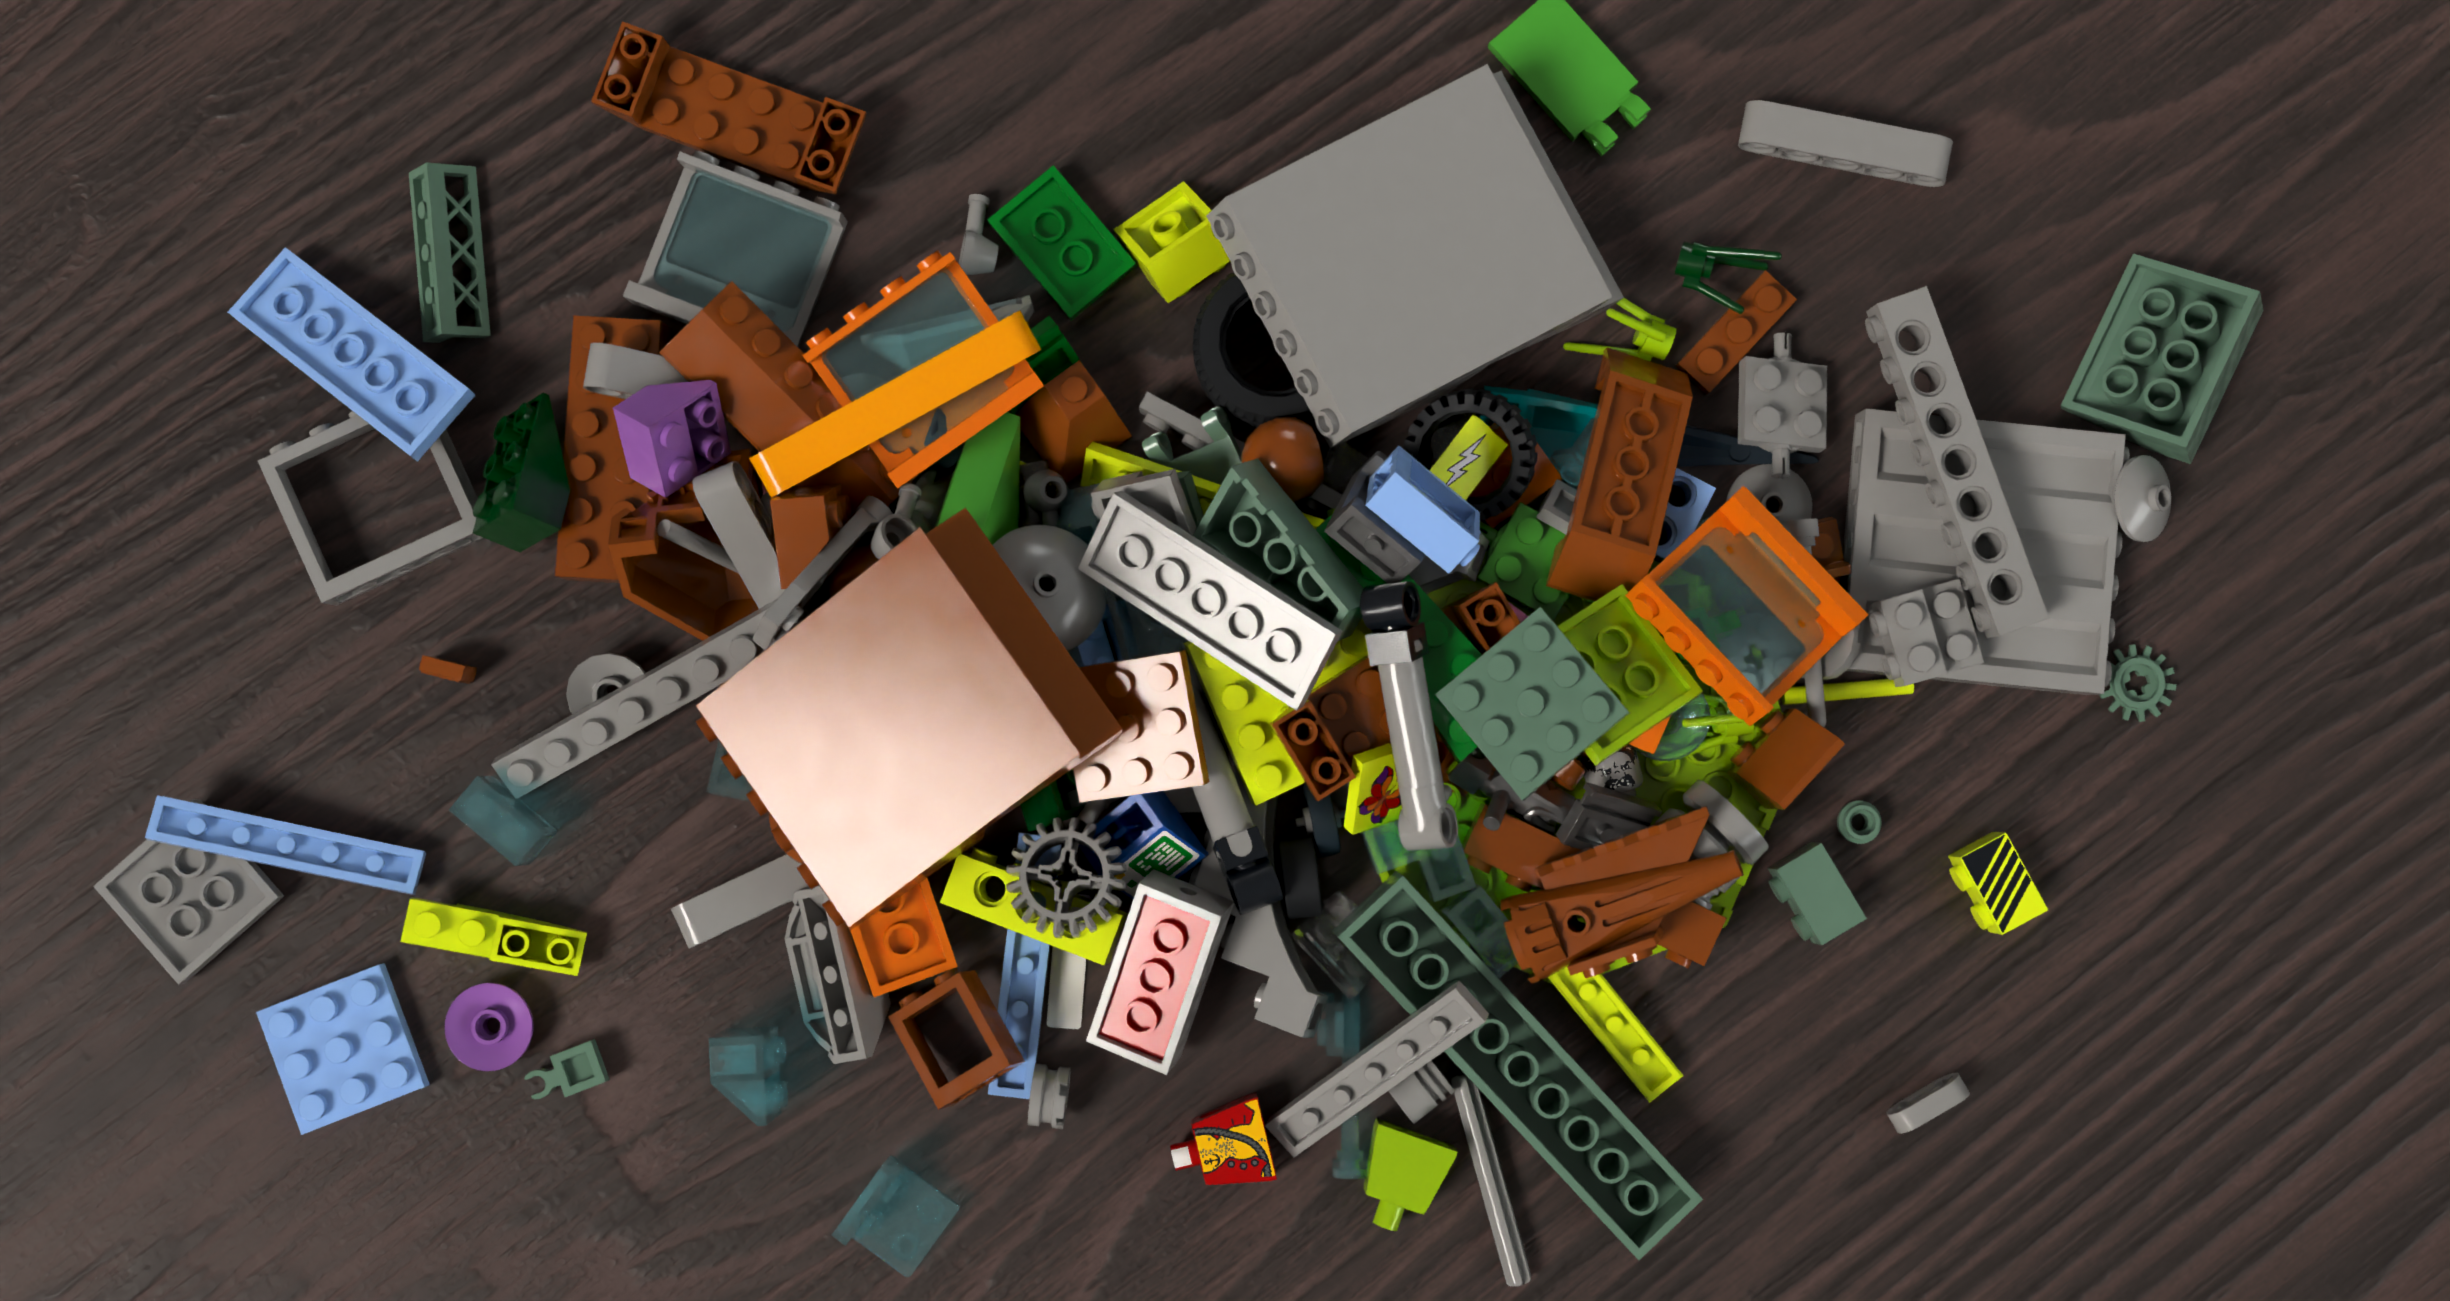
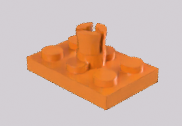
M928 878L850 931L874 998L958 967Z

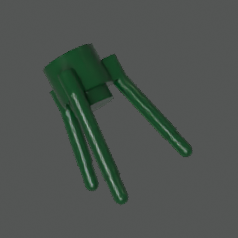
M1684 241L1675 275L1685 277L1682 287L1697 290L1721 305L1742 314L1744 312L1742 305L1701 282V277L1710 279L1714 263L1765 271L1769 268L1768 263L1753 259L1780 260L1782 254L1777 251L1709 246L1697 242L1690 243Z

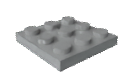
M192 799L190 801L205 805L200 799ZM147 839L93 886L178 985L189 981L284 897L281 891L255 862Z

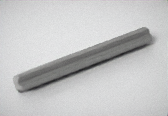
M1461 1073L1451 1078V1084L1455 1090L1456 1103L1504 1277L1508 1286H1521L1530 1282L1532 1276L1480 1090L1464 1073Z

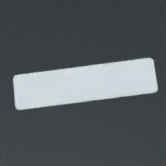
M1079 894L1081 896L1091 899L1089 895ZM1073 907L1068 913L1078 911L1080 908ZM1085 922L1079 923L1081 932L1086 927ZM1054 946L1052 948L1047 1026L1079 1029L1082 1022L1086 959Z

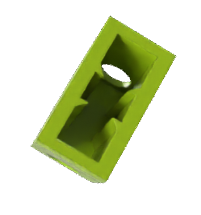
M1376 1118L1364 1180L1365 1194L1380 1200L1372 1222L1382 1228L1397 1231L1405 1209L1424 1215L1456 1159L1458 1151L1454 1145Z

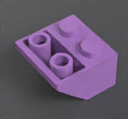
M712 380L648 385L613 407L630 478L665 498L731 454L717 384Z

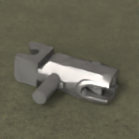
M1478 747L1448 774V779L1472 795L1479 789L1484 795L1491 798L1483 819V825L1493 831L1499 829L1504 814L1508 810L1529 825L1554 835L1557 822L1563 823L1575 802L1574 796L1557 787L1550 780L1522 801Z

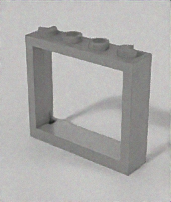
M351 411L348 414L350 419L337 425L326 423L317 426L309 431L310 437L297 443L294 441L280 443L269 450L271 455L258 460L321 603L337 606L483 539V537L473 533L477 518L473 516V508L478 498L447 429L433 443L430 449L462 520L335 578L331 574L285 470L375 428Z

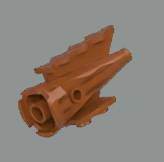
M1704 806L1667 818L1643 829L1620 835L1596 846L1540 864L1534 869L1536 877L1541 879L1544 887L1543 890L1503 898L1500 904L1501 911L1510 908L1512 917L1511 920L1504 922L1505 930L1522 970L1531 968L1533 971L1528 977L1530 983L1534 984L1542 981L1566 967L1570 976L1583 972L1584 977L1589 978L1611 969L1609 965L1617 959L1625 957L1627 963H1632L1647 958L1653 954L1652 950L1657 948V944L1664 934L1660 923L1665 915L1733 879L1744 876L1741 864L1734 850L1690 860L1710 816L1708 807ZM1576 915L1582 916L1586 923L1578 921Z

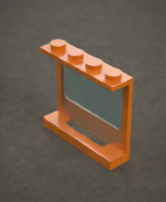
M937 250L916 265L920 270L918 275L908 282H905L902 276L898 277L880 290L884 298L870 308L865 302L861 303L843 316L847 324L832 334L827 327L806 342L810 350L802 356L807 363L812 364L841 407L999 322L951 252L942 256L939 250ZM1026 359L874 441L869 446L889 472L887 475L898 489L1037 392L1044 385ZM937 421L939 430L934 435H931L932 426Z
M1745 486L1741 487L1711 517L1625 595L1632 603L1636 613L1643 619L1649 620L1664 636L1666 644L1673 651L1680 653L1691 664L1698 678L1706 685L1711 686L1727 702L1729 710L1736 717L1743 719L1749 726H1752L1774 708L1773 704L1844 635L1858 626L1869 615Z

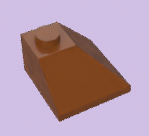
M1080 360L1045 384L1015 414L1020 417V429L1048 468L1062 475L1067 484L1083 473L1086 448L1092 442L1117 449L1132 438L1117 412Z

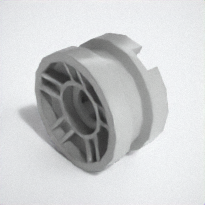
M1035 1064L1029 1100L1028 1125L1039 1126L1043 1122L1050 1123L1052 1128H1064L1071 1067L1060 1066L1058 1070H1050L1045 1064Z

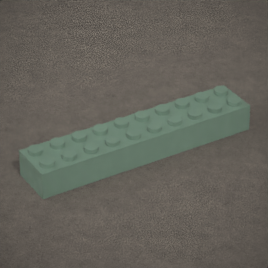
M1395 871L1332 930L1409 1015H1412L1460 980L1489 1015L1485 1023L1444 1052L1638 1260L1647 1254L1703 1200L1403 875Z

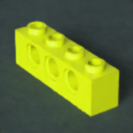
M973 847L972 853L963 852L956 858L940 903L1098 964L1107 965L1111 962L1128 913L1118 910L1119 907L1106 903L1103 908L1109 912L1112 919L1106 922L1099 914H1096L1092 919L1097 925V931L1093 933L1086 926L1080 933L1079 938H1073L1070 927L1065 925L1064 934L1059 939L1053 935L1054 923H1050L1047 931L1041 934L1036 930L1039 916L1026 924L1022 920V916L1027 907L1017 910L1013 908L1011 902L1020 896L1022 892L1010 893L1006 889V884L1019 880V877L1009 875L1006 872L1007 867L997 864V855ZM992 876L999 877L1005 884V894L999 901L991 899L986 893V883ZM1055 878V881L1059 880L1062 884L1061 889L1064 892L1069 882ZM1031 880L1032 892L1035 891L1042 894L1046 900V909L1054 912L1056 904L1054 901V888L1050 885L1042 884L1040 881ZM1076 894L1069 910L1073 907L1082 909L1092 899Z

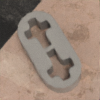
M1951 1073L1899 1101L1889 1108L1886 1113L1897 1133L1902 1134L1920 1127L1964 1101L1970 1095V1092L1959 1073Z

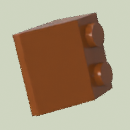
M841 483L793 487L770 500L781 589H787L843 528L846 521L851 519L850 499L848 494H842Z
M1796 708L1785 709L1783 713L1777 709L1760 726L1764 733L1753 745L1749 741L1746 742L1735 752L1730 759L1734 766L1727 774L1765 809L1785 810L1845 743Z

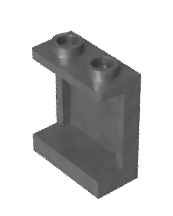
M1377 451L1351 477L1324 532L1386 583L1401 582L1422 562L1425 554L1365 506L1369 479L1388 458L1382 452Z

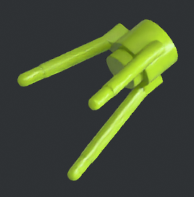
M1623 298L1616 304L1641 319V321L1612 308L1607 309L1606 314L1608 317L1636 330L1632 344L1639 346L1638 350L1566 342L1563 345V348L1567 351L1603 355L1604 350L1608 347L1651 361L1652 357L1664 360L1674 342L1676 328L1664 324V319L1651 315L1631 301Z
M1700 694L1691 702L1716 705L1718 707L1711 709L1710 716L1685 718L1682 720V725L1684 727L1712 725L1714 733H1721V735L1655 757L1651 760V764L1658 766L1722 744L1738 743L1739 735L1752 734L1754 724L1749 726L1743 719L1736 717L1729 710L1727 702L1721 696Z

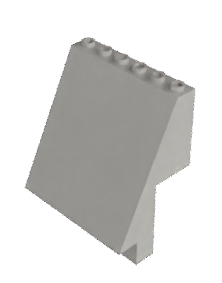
M1488 64L1225 197L1206 215L1214 236L1224 248L1232 263L1235 275L1241 280L1252 301L1255 313L1263 321L1273 340L1276 352L1286 364L1294 379L1298 393L1303 396L1315 419L1317 429L1325 437L1330 448L1448 394L1488 365L1593 318L1624 298L1502 71L1492 73Z

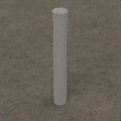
M667 519L659 523L657 527L659 536L738 573L723 546Z

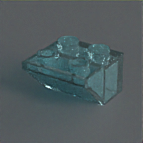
M778 1026L725 1029L709 1038L711 1084L757 1126H766L782 1114L781 1108L787 1107L788 1088L786 1081H780L779 1064L785 1063L786 1044L784 1037H778Z

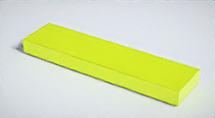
M1566 967L1548 977L1649 1103L1683 1077V1074L1602 974L1585 978L1583 972L1570 976Z

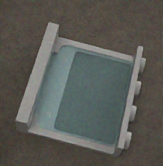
M680 151L677 160L684 169L638 283L629 280L623 297L636 306L687 325L718 293L733 281L799 348L848 223L844 215L839 212L840 206L818 196L815 197L814 202L799 197L800 191L783 182L776 181L774 187L758 181L760 177L758 174L740 166H735L734 171L718 166L720 161L717 158L704 152L695 151L694 155L691 156Z

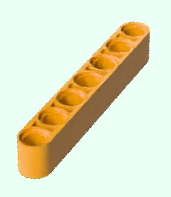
M1019 310L749 458L772 498L1042 349L1022 312Z

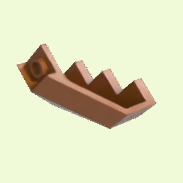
M750 449L731 451V454L703 472L706 473L735 460L746 472L759 498L761 499L762 497L756 471L749 460L752 457ZM691 480L666 498L652 490L646 494L648 502L633 512L625 508L614 515L611 520L608 546L623 597L703 641L757 611L759 608L738 573L658 535L657 527L659 523L667 519L723 546L695 496L693 480Z

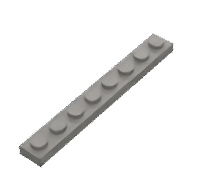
M776 600L494 758L491 766L515 799H518L725 683L765 651L752 639L763 615ZM804 614L797 623L799 624L803 621L806 615Z

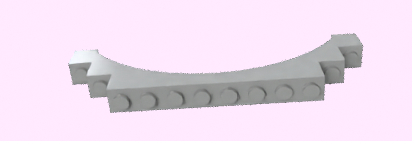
M1480 533L1478 542L1480 549L1475 557L1464 567L1458 564L1449 574L1428 556L1424 555L1422 562L1409 575L1426 594L1462 579L1475 582L1489 540ZM1235 767L1234 775L1254 827L1258 826L1268 852L1267 858L1276 873L1275 819L1278 796L1257 806L1252 804ZM1207 829L1203 846L1209 855L1202 860L1201 865L1197 864L1194 867L1189 884L1233 901L1226 877L1223 876L1213 850L1214 843ZM1281 901L1244 915L1239 914L1234 904L1231 915L1236 916L1234 923H1229L1224 931L1221 940V947L1224 948V952L1221 958L1269 976L1267 984L1262 983L1256 993L1254 1007L1258 1010L1254 1019L1302 1038H1314L1328 996L1317 992L1300 961L1287 928Z

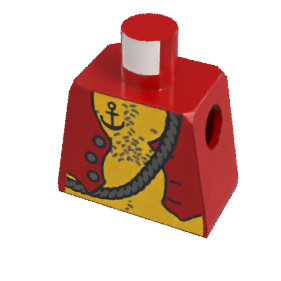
M1257 1092L1247 1094L1193 1118L1191 1125L1195 1139L1170 1145L1175 1170L1201 1165L1206 1185L1277 1180Z

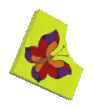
M1387 743L1353 755L1351 770L1356 778L1349 782L1344 828L1352 835L1398 819L1402 806L1391 744Z

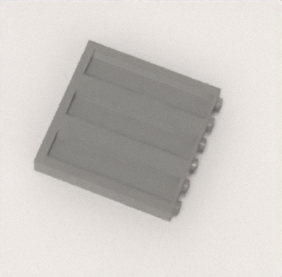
M1864 409L1855 414L1843 546L1844 561L1851 564V574L1841 576L1840 585L1868 614L1873 612L1871 606L1873 602L1958 579L1956 566L1959 565L1954 549H1949L1943 540L1941 525L1944 522L1938 507L1934 508L1926 493L1928 479L1923 466H1918L1912 456L1910 444L1913 442V438L1908 425L1901 423L1895 411ZM1930 415L1929 424L1932 430L1938 434H1943L1946 427L1944 419L1941 416ZM1976 420L2049 619L2002 636L1986 638L1984 631L1980 632L1972 619L1971 608L1974 607L1969 590L1963 589L1984 663L1950 672L1930 680L2081 695L2104 694L2105 687L2109 685L2112 674L2111 663L2107 661L2108 644L2113 641L2115 635V621L2111 618L2112 601L2117 597L2119 589L2118 577L2114 575L2115 558L2119 557L2122 549V534L2118 532L2114 493L2120 470L2130 457L2129 448L2125 446L2126 434ZM1947 454L1944 461L1945 467L1949 473L1957 476L1961 468L1960 462L1954 455ZM1963 495L1960 499L1962 512L1972 517L1976 510L1975 502L1967 495ZM1979 536L1975 542V549L1981 557L1987 559L1991 552L1990 543L1986 538ZM1995 577L1991 582V592L1995 598L2002 600L2006 594V586L2001 579ZM1868 615L1860 623L1861 630H1858V641L1861 642L1859 653L1846 671L1886 675L1882 666V655L1886 653L1881 637L1877 638L1872 631Z

